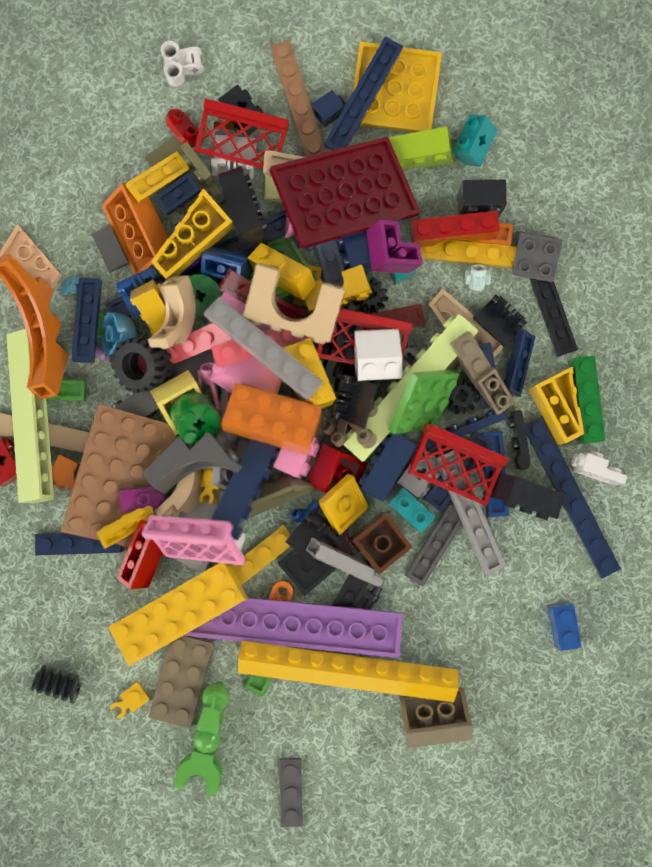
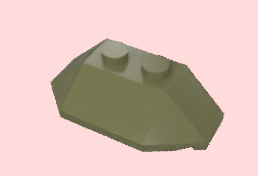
M283 472L271 476L272 481L265 484L264 481L260 486V488H263L258 500H253L251 505L253 511L249 518L318 489L313 487L311 483L289 474L284 475Z

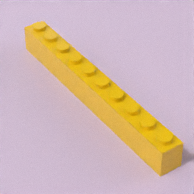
M242 641L238 658V673L448 702H454L458 692L459 670L249 641Z

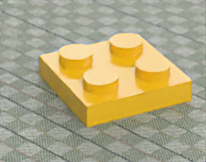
M347 474L318 501L334 533L341 535L369 508L354 476Z

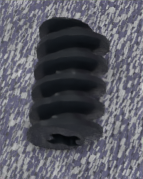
M43 665L33 680L31 691L36 689L38 694L44 691L46 696H50L53 693V698L58 699L61 696L62 701L65 702L69 699L70 703L74 704L82 686V682H78L79 675L70 680L69 672L63 678L62 670H59L54 675V668H51L47 673L45 672L46 665Z

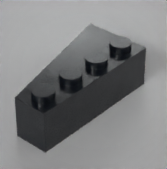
M241 166L220 173L218 177L243 253L250 256L260 243L268 246L264 234L268 230L264 218L259 219V216H262L259 203L254 204V201H257L254 188L249 189L250 186H253L249 173L244 175Z

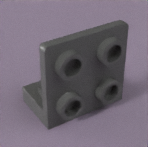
M517 231L516 240L518 245L512 275L553 282L563 240Z

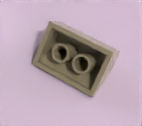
M458 688L454 702L399 696L407 748L472 740V722L464 688Z

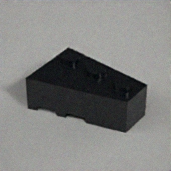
M490 471L488 478L492 476L493 471ZM499 473L490 498L502 501V505L515 509L519 507L520 512L532 515V512L536 513L535 517L548 521L549 517L558 519L565 494L518 476Z

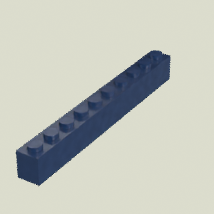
M313 342L315 350H317L318 344ZM324 346L322 347V354H325ZM319 358L322 366H324L326 359ZM282 380L278 395L301 401L294 393L293 388ZM250 440L239 462L243 468L237 474H233L211 518L214 521L230 522L233 527L230 533L233 540L238 541L242 534L243 528H241L244 519H249L253 508H251L253 500H258L263 488H260L263 480H268L272 472L270 466L273 460L276 461L281 451L279 447Z

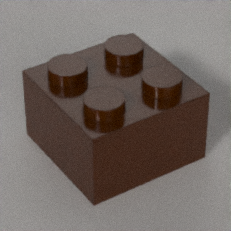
M380 512L348 538L365 562L375 569L374 573L379 575L412 548V545L392 519L384 512Z

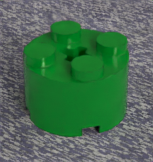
M193 272L188 274L194 296L197 290H200L201 293L205 292L202 295V299L195 297V317L202 318L205 317L204 312L218 297L221 298V291L218 288L217 282L211 276L201 272Z
M186 393L179 398L180 400L176 405L173 404L171 407V420L185 443L195 444L207 432L215 436L218 435L221 423L220 415L211 400L202 393Z

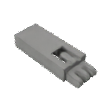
M312 537L306 550L313 557L375 586L382 585V579L374 574L375 569L371 568L367 563Z

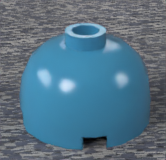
M109 312L105 315L101 328H105L104 335H100L101 346L105 354L116 355L114 350L119 347L118 344L126 339L138 337L139 331L134 321L125 314Z

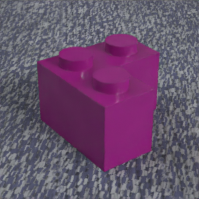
M378 220L366 231L372 272L409 274L423 265L420 244L401 242L398 221Z

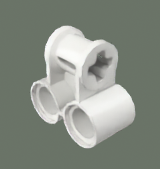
M166 41L162 44L161 53L166 63L164 73L171 86H181L185 81V75H197L204 72V66L201 65L200 59L202 52L199 47L179 49L178 44L174 41ZM169 53H176L174 56H168ZM179 72L177 76H171L172 73Z

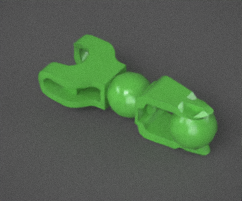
M220 681L208 685L204 689L202 700L205 707L198 722L197 731H195L193 736L195 747L192 753L185 756L178 766L174 785L176 788L184 789L189 777L199 775L207 782V795L214 797L218 792L223 773L222 765L216 758V751L221 743L219 732L223 724L224 708L230 701L229 691L224 686V683Z

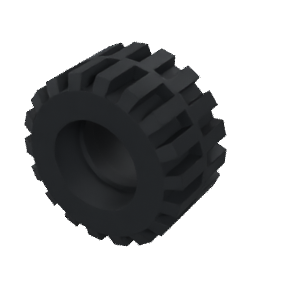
M142 335L119 343V347L114 350L116 355L112 356L111 361H114V365L111 366L112 370H115L116 373L114 374L115 379L118 378L120 380L119 384L121 386L125 385V389L128 391L133 390V393H143L168 381L167 377L171 376L172 373L169 370L173 367V363L170 362V358H172L171 353H167L168 348H151L148 341L151 336ZM139 354H141L146 361V374H144L138 366Z

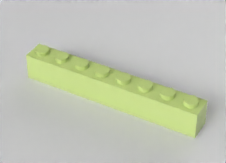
M460 314L456 318L451 316L443 325L446 328L440 335L437 332L429 341L432 345L426 351L423 348L416 355L415 359L418 361L413 367L408 365L402 371L403 378L398 383L394 380L386 389L389 394L384 399L379 397L374 403L378 407V412L376 415L368 418L365 429H370L377 436L376 444L369 449L363 448L357 441L356 432L351 429L347 433L344 446L360 461L364 462L390 432L388 428L411 373L445 370L457 356L450 343L466 331L471 332L473 337L479 332Z
M26 329L6 334L18 499L19 503L35 504L54 500L47 401L46 398L40 400L26 388L30 372V350Z

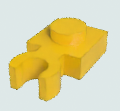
M205 468L200 487L205 489L199 496V502L206 504L207 498L210 496L209 504L216 505L218 501L216 491H222L223 489L211 484L213 468Z
M137 681L120 694L123 701L114 702L110 709L112 710L117 706L120 707L122 712L117 716V719H120L126 714L128 708L133 713L151 698L139 681Z

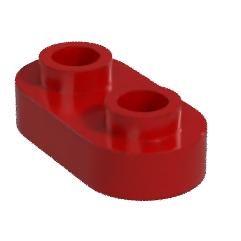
M170 109L165 118L167 126L182 144L188 142L191 147H194L199 130L183 111Z

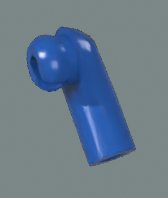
M312 500L308 508L293 509L290 516L294 522L301 523L312 509L318 512L321 506L318 502Z

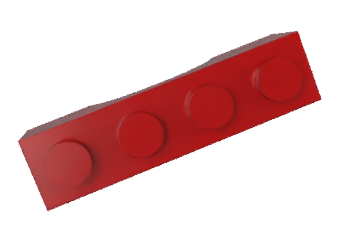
M497 211L412 220L410 224L411 243H419L420 247L434 246L446 240L467 238L474 241L496 239L500 232Z

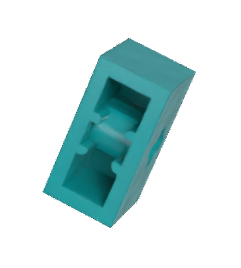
M470 114L452 152L463 164L481 167L498 129L487 116Z
M404 487L388 502L419 533H422L435 518Z

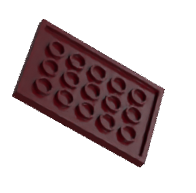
M388 136L273 165L269 169L301 249L367 231L378 220L399 222L420 214V209Z

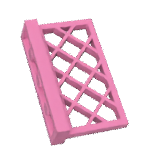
M150 515L142 532L145 539H153L166 557L243 565L245 562L243 554L230 535L233 528L230 522Z

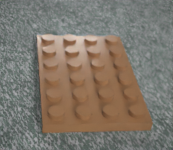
M98 404L62 523L61 532L99 540L96 532L101 530L102 527L112 524L127 513L133 512L120 511L119 490L151 486L143 472L180 435H175L167 423ZM134 533L115 544L129 547Z

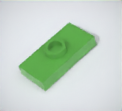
M62 379L58 395L46 398V400L86 402L87 380Z

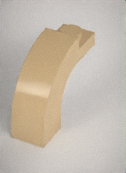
M188 275L170 277L159 286L165 301L166 316L162 327L148 339L151 348L161 347L166 349L173 344H184L188 339L195 320V297Z
M204 469L193 472L178 481L173 494L154 511L156 516L178 517L180 512L190 514L199 503V496L204 491V488L200 487Z

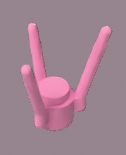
M204 363L200 366V370H197V385L201 392L203 381L211 386L215 408L219 413L220 404L216 386L210 380L215 363Z

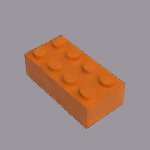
M235 382L221 424L225 432L309 456L320 421L322 407Z

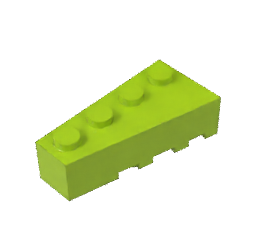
M447 126L389 137L402 170L455 164L454 153L452 152V139Z

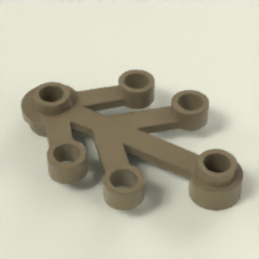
M335 392V393H334V394H335V397H339V398H340V395L336 394V392ZM374 403L372 404L369 417L376 415L378 412V407ZM333 404L326 407L329 410L328 418L321 425V429L328 435L332 434L336 429V419L331 417L332 413L330 412ZM341 418L339 419L337 432L331 436V442L337 447L342 446L346 441L345 433L347 424H349L357 433V441L363 448L369 449L377 442V436L370 429H363Z

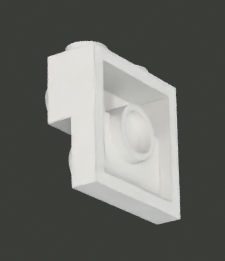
M594 451L580 453L579 455L574 454L571 461V466H574L572 472L611 485L626 483L627 476L621 474L622 470L610 466L607 468L609 460L604 459L603 454Z

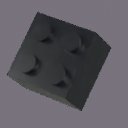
M506 179L463 180L457 193L458 215L497 211L498 217H500L507 205Z

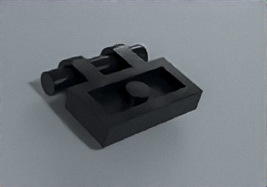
M349 574L332 606L360 608L357 604L363 596L367 600L362 609H372L374 603H378L380 599L379 595L382 588L374 586L372 591H368L366 589L369 584L368 582Z

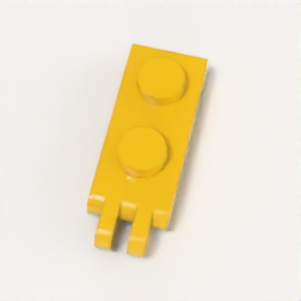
M146 506L143 509L138 508L131 513L123 515L112 524L105 525L96 533L106 549L134 533L139 520H148L150 515L155 514L151 506Z

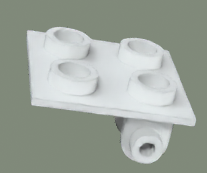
M216 135L215 140L217 143H220L228 138V136ZM235 137L233 139L238 149L249 143L246 137ZM231 141L220 147L223 154L226 155L236 151ZM251 146L240 152L245 160H251L256 157ZM217 157L211 159V166H213L212 176H218L220 173L242 166L244 175L249 173L250 179L254 177V167Z

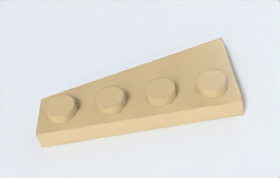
M443 288L429 303L430 308L442 325L451 316L456 318L460 314L479 331L474 336L478 344L490 342L494 357L503 349V346L473 319L474 315Z

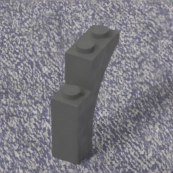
M207 432L196 444L185 443L179 436L143 472V475L154 489L166 494L178 481L198 470L224 468L237 474L243 467L237 461L239 456L232 449L226 447L228 443L221 435L215 436Z

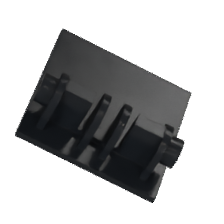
M495 294L473 319L505 347L516 335L517 330H521L528 322L525 321V317L518 311L513 315L516 309L514 308L510 312L508 309L511 307V304L505 308L508 302L501 295Z
M349 374L343 375V378L339 380L338 390L340 391H336L340 398L336 397L338 402L333 403L330 411L332 413L331 417L344 419L365 429L378 386L363 380L358 381L356 377Z
M312 509L285 542L319 570L324 562L313 557L306 550L312 537L337 548L345 536L334 533L330 523Z

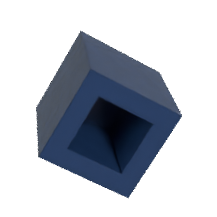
M333 89L312 103L313 113L323 127L339 118L345 107L343 98L339 94L336 95Z

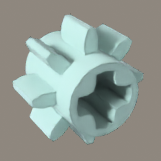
M483 265L471 266V271H465V284H469V288L472 290H483L485 285H490V271H487V267Z

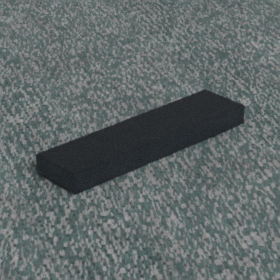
M529 278L557 357L577 351L578 348L554 281L549 282Z

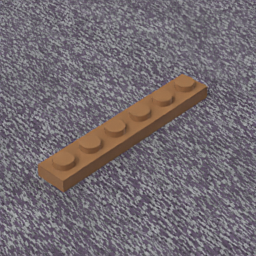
M290 40L270 46L305 157L326 152Z

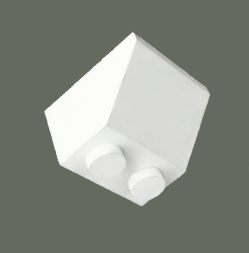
M398 329L354 331L355 374L358 381L402 378V352Z

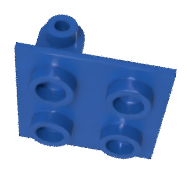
M155 266L116 283V288L119 294L122 295L133 321L140 319L141 313L137 306H133L130 301L131 291L151 280H154L156 285L159 283L163 284Z

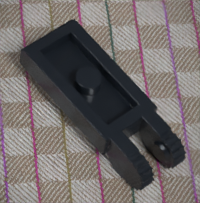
M521 410L510 412L507 421L509 429H513L514 437L511 438L513 450H517V455L514 458L516 467L520 470H526L530 468L531 463L523 413Z

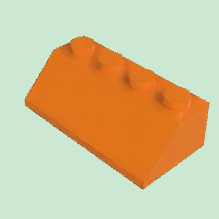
M121 183L102 204V207L135 275L154 266L152 260L169 238L150 198L148 197L138 203L126 187L127 183Z

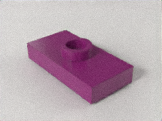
M152 486L119 490L121 512L135 511L146 506H151L152 509L158 508L165 502L164 493L154 489Z

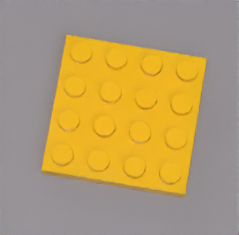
M360 41L353 91L380 44ZM403 47V51L360 126L408 133L432 129L442 52Z

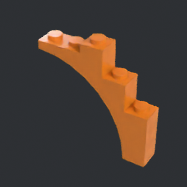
M10 254L1 256L0 278L11 292L20 310L29 341L30 372L26 388L40 400L57 396L69 354L56 343L61 322L48 310L54 290L41 276L33 278Z

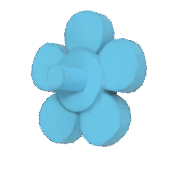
M71 275L68 281L64 280L60 284V292L63 295H67L69 292L71 294L75 293L78 290L79 278L76 275Z

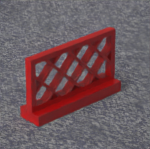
M205 98L203 104L204 111L194 149L195 152L259 169L264 167L261 157L265 155V151H274L278 147L277 152L282 153L286 133H288L290 125L288 119ZM208 115L217 117L220 125L209 130L206 125ZM232 121L237 122L241 130L230 136L225 126ZM223 127L228 138L217 143L212 134ZM251 127H256L262 135L251 141L245 131ZM272 132L281 134L280 141L271 146L266 136ZM244 133L249 143L238 149L233 139ZM210 135L215 146L209 150L201 148L202 140ZM264 138L269 149L258 154L253 144ZM231 141L236 151L230 155L223 154L220 147ZM251 146L257 156L251 160H245L240 152Z
M340 308L336 321L341 329L332 334L331 342L337 350L330 355L322 354L323 344L318 343L316 350L319 358L355 365V356L347 359L341 352L351 344L355 349V340L351 339L346 331L347 328L352 325H358L360 330H364L362 326L368 327L369 329L367 330L398 329L399 334H402L400 344L403 361L412 323ZM341 322H343V323H348V324L343 327V325H342ZM344 332L349 342L339 348L333 338ZM337 353H339V354L341 355V357H337V356H334V355H336Z
M425 424L422 430L423 436L408 473L483 506H487L501 468L506 466L509 458L435 425ZM428 439L434 441L437 447V451L427 454L425 449ZM452 449L457 459L447 463L443 451ZM439 454L443 465L433 469L429 457ZM471 457L476 467L466 471L462 460ZM426 460L429 471L422 474L416 472L415 469L418 462ZM458 462L462 473L452 477L448 466ZM489 465L494 468L491 477L485 479L481 468ZM445 468L449 479L440 482L437 480L435 472ZM477 470L481 481L471 485L467 474ZM464 476L467 487L458 490L454 480ZM483 485L485 490L482 500L475 496L473 488Z

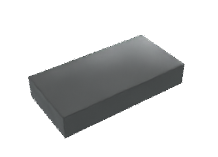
M111 226L91 234L110 273L129 264Z

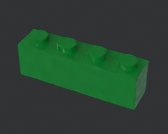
M595 356L572 358L568 361L569 368L573 367L574 387L577 390V404L580 407L584 434L577 437L578 445L606 441Z

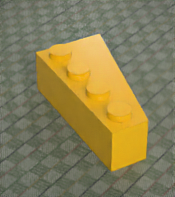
M204 188L195 203L188 209L185 217L175 227L173 234L166 240L152 260V264L166 280L182 273L205 251L210 249L234 228L232 220Z

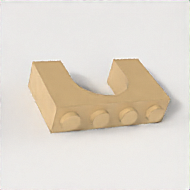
M262 263L257 264L243 317L248 318V321L255 325H261V323L268 324L270 329L276 331L289 330L291 335L303 338L304 335L313 337L312 341L320 344H325V341L330 342L346 288L324 282L314 312L303 319H292L285 316L278 309L275 302V291L281 269Z

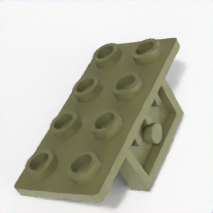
M173 136L145 156L146 161L153 167L177 151L190 169L166 185V188L189 173L201 191L203 188L206 192L211 191L218 206L226 201L224 194L214 182L212 174L188 142L182 144L176 136ZM199 194L181 206V208L183 209L199 197Z

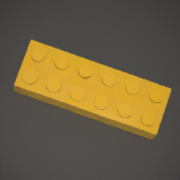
M219 563L108 628L128 666H131L248 599V596L229 563Z

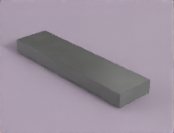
M448 504L405 573V576L422 587L462 525L453 504Z

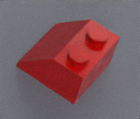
M323 444L307 482L325 493H328L347 474L353 475L357 484H359L358 482L363 475L367 462H362L354 456Z

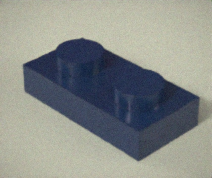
M187 173L154 198L166 215L169 216L200 194L201 189L190 174Z

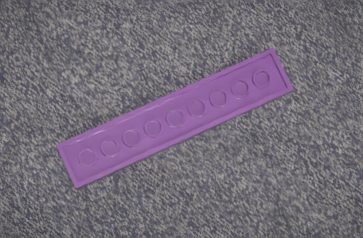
M248 597L245 601L184 636L240 642L249 641L279 646L399 658L403 613Z

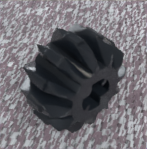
M371 278L370 287L373 296H376L372 300H368V298L361 301L354 300V305L361 304L358 309L360 312L367 308L366 313L370 314L373 308L374 313L377 314L379 312L378 307L381 309L385 308L383 302L388 301V296L384 294L388 290L387 288L380 289L383 284L381 281L375 285V279Z
M457 379L456 387L452 390L448 399L451 403L447 408L448 411L456 407L454 411L456 415L459 414L460 409L466 415L468 409L471 411L475 409L472 403H478L479 399L473 396H476L479 392L478 390L472 392L473 383L467 386V379H464L462 384ZM459 392H462L461 395L465 394L466 396L463 402H460L461 399L457 400L456 398Z

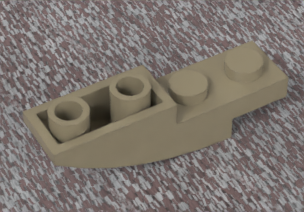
M466 331L450 343L458 356L459 364L497 415L515 403L496 369L491 367L471 332Z

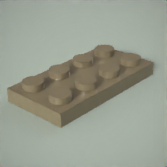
M182 636L168 644L149 718L191 728L214 643L191 636Z

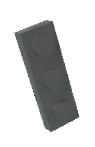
M280 758L281 827H303L301 758Z

